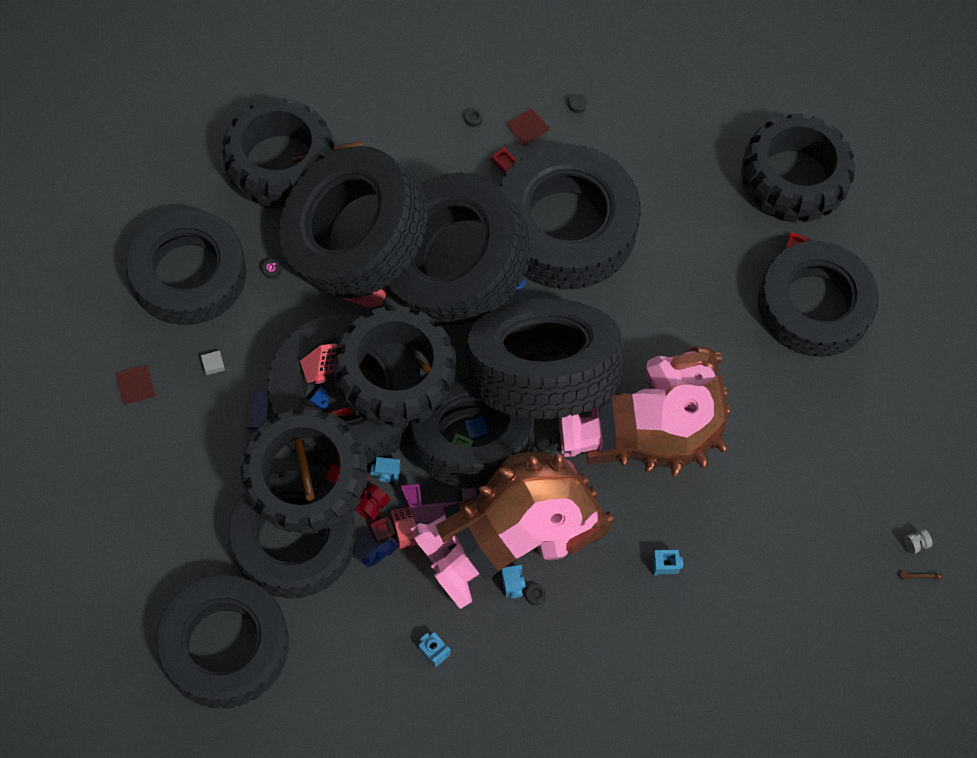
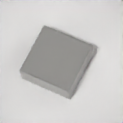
M220 351L201 355L206 375L225 371Z

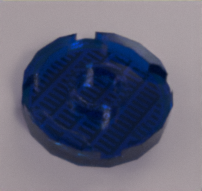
M395 539L386 541L369 552L361 562L368 568L382 561V558L390 556L397 550L399 546Z

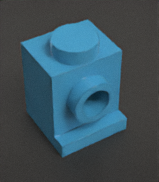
M377 457L376 464H372L371 475L381 482L394 481V485H398L401 468L400 460Z
M679 550L654 551L652 556L654 576H658V574H678L680 569H683V557H679ZM669 562L671 565L665 566L664 563Z
M522 565L502 568L501 577L505 597L519 598L523 596L522 589L525 587L524 576L521 575Z
M435 632L432 635L427 633L419 640L421 643L419 645L420 652L434 668L450 656L451 649L444 644ZM434 643L437 645V648L431 649L429 646Z

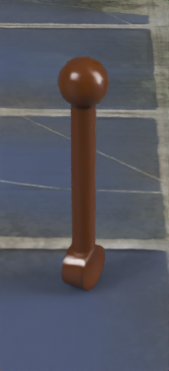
M903 571L900 574V578L902 580L907 578H935L939 581L942 579V574H908L906 571Z

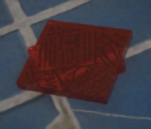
M531 108L507 124V127L515 134L514 137H518L525 146L549 130L542 117H539Z
M147 365L135 369L130 368L128 371L116 374L124 405L136 401L141 402L143 399L156 396Z

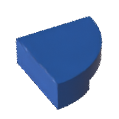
M320 386L309 401L326 413L329 407V397L326 390Z

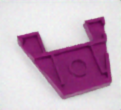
M419 484L401 486L417 524L429 525L445 515L444 507L461 502L422 505ZM462 488L463 501L475 497L478 488Z

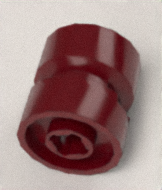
M370 484L363 492L364 497H360L361 501L355 510L363 518L373 522L380 514L379 509H384L389 503L390 498L381 488Z

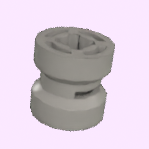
M925 529L904 537L905 545L911 554H916L921 549L931 548L933 544L930 534Z

